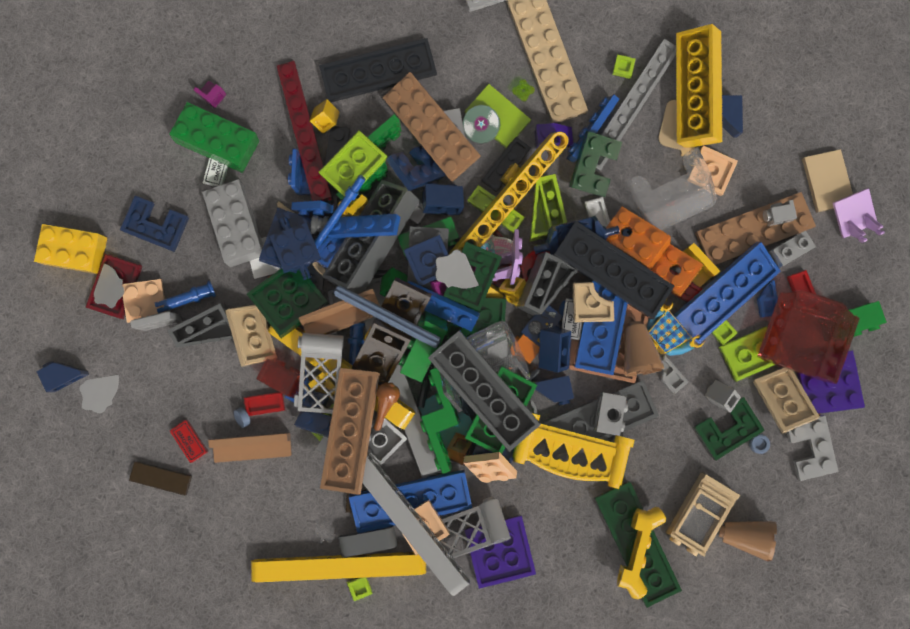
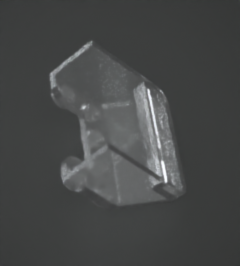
M698 147L687 152L683 157V165L687 174L654 190L651 189L647 179L642 176L626 181L624 187L639 217L663 231L715 205L717 196L712 175Z

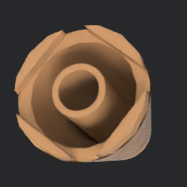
M640 321L629 323L625 332V376H636V373L647 375L664 369V364L646 325L641 324Z
M725 522L724 526L721 525L719 537L722 538V542L765 561L771 562L776 546L774 534L777 535L776 522Z

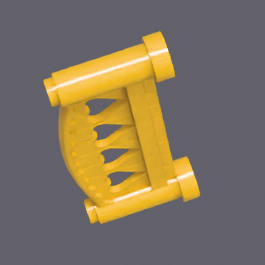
M533 414L539 421L540 415ZM541 424L514 448L512 457L513 462L524 464L525 461H530L536 466L562 477L583 481H607V486L619 489L620 485H622L630 447L633 448L635 440L615 435L613 443ZM544 438L549 449L547 457L542 456L541 453L536 455L533 452V449ZM563 443L568 454V460L565 462L561 461L560 458L555 460L552 457L553 452ZM582 448L587 459V465L584 467L580 466L579 463L573 464L571 462L572 457ZM602 453L606 469L604 471H599L598 468L592 469L590 467L591 462Z

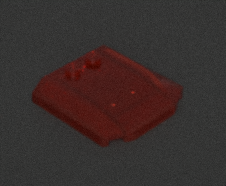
M804 290L780 293L757 357L812 378L837 384L860 318L854 316L843 303Z

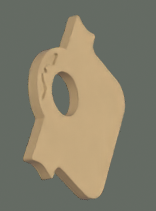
M671 100L665 108L658 138L659 142L663 146L680 150L681 156H687L692 159L695 147L685 148L677 143V100Z

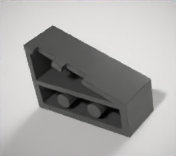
M547 252L539 254L516 308L531 315L542 314L556 298L559 291L567 285L570 278L578 271Z
M225 302L168 329L167 331L176 348L233 339L226 315L228 308Z

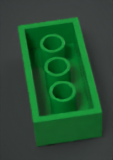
M188 102L169 133L176 144L218 161L240 173L244 172L259 143L255 132Z
M501 365L497 374L524 405L527 406L537 384ZM476 414L465 434V438L493 453L500 452L502 454L505 446Z

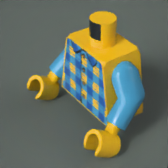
M673 302L669 306L663 304L654 319L648 318L647 330L660 354L666 353L669 356L681 355L694 349V347L699 348L705 343V341L701 344L696 342V338L701 336L699 334L692 341L690 340L692 337L669 311L673 306Z

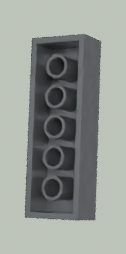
M381 180L360 216L398 214L401 218L397 235L345 238L322 277L335 287L342 286L356 294L365 292L420 200L411 191H408L407 188Z
M460 330L428 357L509 452L541 425L538 419Z

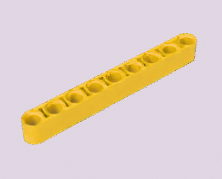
M553 132L546 137L448 253L449 255L455 250L462 252L466 241L470 239L473 240L475 246L481 248L568 144V136L565 133ZM556 136H559L561 140L558 146L554 144ZM544 150L548 153L546 161H543L541 158ZM531 165H533L536 169V172L533 176H531L528 172L529 167ZM521 180L523 182V188L518 191L516 189V183L517 181ZM506 195H509L511 198V202L508 205L503 203V198ZM493 210L498 211V217L495 220H492L490 216ZM484 224L486 226V231L484 234L480 235L478 233V228L480 225Z
M270 325L267 331L301 356V348H298V337L302 336L305 331L298 326L281 339ZM306 357V360L316 367L319 364L314 358ZM342 358L341 368L351 369L352 365ZM328 359L323 364L331 372L337 367V359ZM322 366L318 368L324 374L328 375V373L322 368ZM376 395V401H375V407H374V410H375V411L378 410V397H377V395ZM398 399L385 418L397 427L405 429L416 412Z
M414 552L360 554L349 557L335 555L251 560V582L409 576L427 573L425 561L419 554L415 555Z

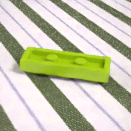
M478 185L467 202L481 212H484L496 197ZM513 209L500 225L514 234L515 229H518L525 217ZM497 210L491 212V219L495 220L498 217Z

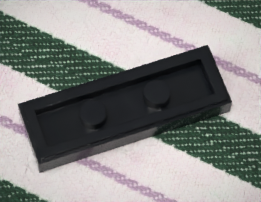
M516 137L483 177L482 182L497 192L503 184L500 179L510 165L514 163L518 165L531 147Z

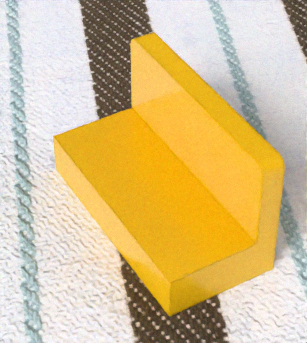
M695 243L683 251L703 264L702 269L692 281L697 286L701 287L720 272Z

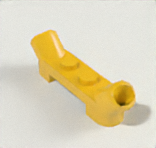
M656 506L648 511L636 509L631 527L638 531L629 566L620 565L617 586L627 589L633 599H640L647 594L648 590L640 577V571L646 564L645 552L651 545L650 533L651 530L666 522L664 513Z

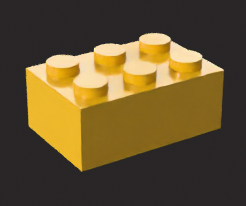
M42 224L34 262L98 274L104 257L107 237L98 233Z

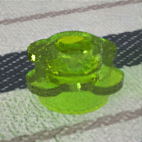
M524 79L520 80L519 85L512 89V93L523 102L527 101L530 94H533L535 88L528 85Z

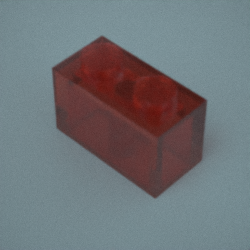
M267 358L256 379L288 397L295 398V394L299 392L300 370L292 366L290 369L285 367L286 363L277 358L274 361Z

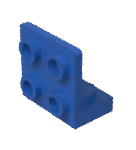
M293 149L292 154L289 155V165L292 166V172L288 174V183L297 195H311L300 153L297 149Z

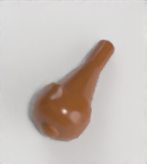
M391 382L383 383L377 390L378 410L373 426L374 430L377 431L381 430L385 416L400 397L399 388Z

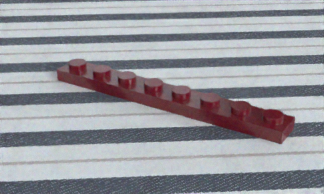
M291 61L277 65L312 201L321 200L324 202L331 200L332 195L328 181L319 174V171L324 166L313 125L310 122V114L296 63Z

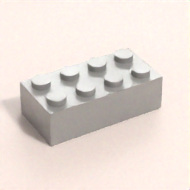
M238 179L203 191V197L224 263L229 267H234L259 258L264 245L245 187Z

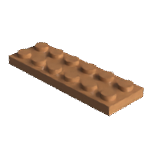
M411 72L383 97L452 182L481 157Z
M800 192L695 232L703 253L714 265L741 256L756 242H762L765 247L812 229L816 225L803 194ZM789 200H793L797 219L789 223L767 226V222L763 218V211L770 209V206L773 204H784Z
M340 368L320 489L361 495L380 373Z

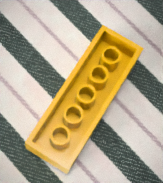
M713 24L676 33L677 143L685 148L722 142L721 31Z

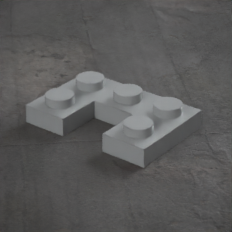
M823 414L819 415L820 417L817 420L786 432L790 443L804 440L809 441L812 456L793 461L797 478L800 481L839 472L826 416Z

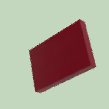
M105 254L86 308L124 319L125 307L123 296L113 308H109L106 304L95 303L94 291L103 265L107 264L123 280L122 284L135 283L138 281L143 266Z

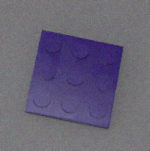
M853 350L794 358L798 380L818 414L865 408Z
M522 515L505 519L511 537L509 540L470 553L479 589L536 575ZM470 527L465 529L466 537L468 539L471 538V535L475 528ZM478 530L473 541L478 544L487 542L484 533Z

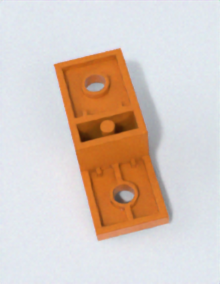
M623 206L606 227L607 229L618 226L620 234L608 236L606 238L607 242L674 285L675 287L672 292L681 297L703 267L702 263L671 245L670 235ZM626 228L631 229L632 234L630 236H623L621 234L622 230ZM673 266H677L681 269V272L674 275L670 272V269Z

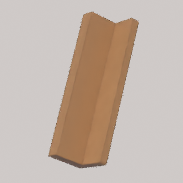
M373 289L358 294L379 305ZM342 300L301 316L299 320L304 327L305 333L329 335L374 316Z
M290 433L208 440L209 448H213L215 463L288 457L292 455Z

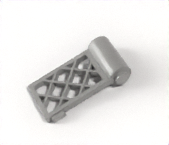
M303 333L302 336L298 337V348H301L299 394H295L294 407H298V411L333 413V408H325L321 401L327 396H330L335 401V397L331 393L335 391L336 395L342 361L343 336ZM306 357L314 358L319 364L310 370L305 364ZM328 359H337V367L331 372L323 364ZM320 366L328 373L322 380H319L313 373ZM309 375L317 382L310 390L304 384V379ZM328 377H331L336 382L335 387L330 391L322 383ZM320 385L327 394L318 400L312 391ZM308 394L316 402L311 407L302 406L303 398Z
M488 497L482 500L483 503L480 506L442 519L444 524L447 523V529L456 534L452 546L444 542V539L440 540L442 544L450 548L449 554L453 559L511 538L498 499ZM475 512L479 516L476 526L467 522L470 515ZM456 519L463 522L458 533L449 529L452 521ZM466 524L475 528L470 539L461 535ZM478 530L484 533L487 542L478 544L473 541ZM460 537L469 541L466 548L462 551L455 548Z

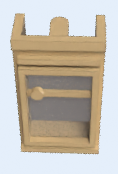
M700 473L666 531L671 536L669 540L679 546L681 543L688 546L686 550L696 557L698 553L705 557L706 551L740 495L710 476Z

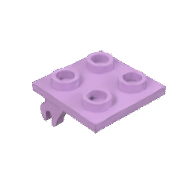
M868 188L833 202L842 238L851 235L861 243L867 241V238L863 237L866 233L862 229L869 228L875 231L877 235L885 233L880 230L883 228V225L877 222Z
M518 229L514 231L511 251L500 254L502 256L500 264H511V266L498 269L493 281L510 279V285H514L515 278L519 277L520 265L518 264H522L523 254L519 251L522 248V238H519Z

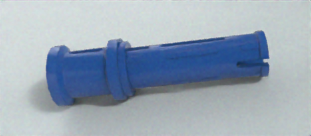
M207 281L205 285L193 286L188 292L154 302L155 307L164 305V307L157 309L159 314L193 301L200 303L202 299L211 296L214 298L216 295L211 281Z
M357 323L350 326V336L347 341L350 344L349 363L353 365L364 343L363 327L365 323Z

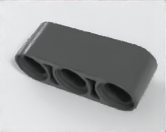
M394 526L363 533L344 534L338 537L342 557L376 552L398 546Z

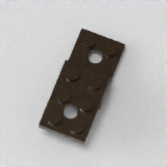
M395 277L381 307L417 325L432 294ZM408 300L410 306H402L400 301ZM375 317L351 369L380 373L379 382L388 383L412 336ZM378 357L382 360V363H375L372 358Z

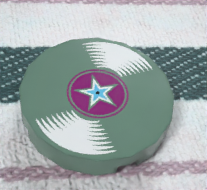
M485 105L474 106L468 110L463 119V129L466 136L479 144L488 143L495 139L501 126L500 118L496 111Z

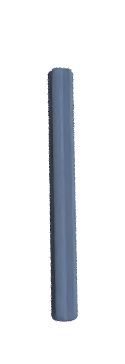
M337 286L334 291L335 296L433 348L439 346L441 338L342 286Z

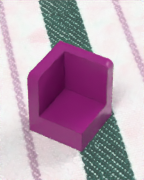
M208 81L201 90L197 87L193 89L199 97L213 108H216L227 95L220 86L214 85L211 81Z

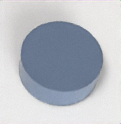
M241 407L234 410V417L241 428L248 426L250 418L246 410Z
M758 434L749 440V447L753 452L763 454L769 450L770 441L765 435Z

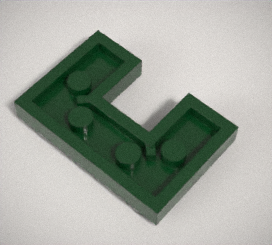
M586 131L569 187L605 197L611 179L594 174L598 160L602 156L617 161L622 142Z
M466 242L461 253L466 255L470 266L476 268L474 275L478 286L467 289L454 286L447 287L444 297L480 312L502 256Z
M744 397L740 398L731 413H729L736 424L723 432H720L712 417H708L693 427L715 461L765 431Z

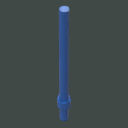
M359 175L354 184L348 187L345 197L314 242L317 250L350 202L358 196V191L366 180L363 176Z

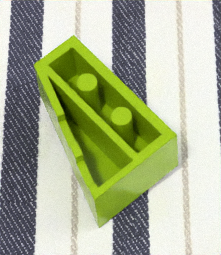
M556 174L540 177L534 185L529 242L545 239L551 226L567 223Z

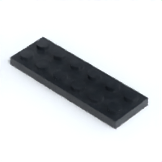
M428 38L319 65L327 98L330 102L393 87L409 72L417 80L437 75Z
M577 221L574 222L554 253L556 257L650 319L656 317L675 287Z

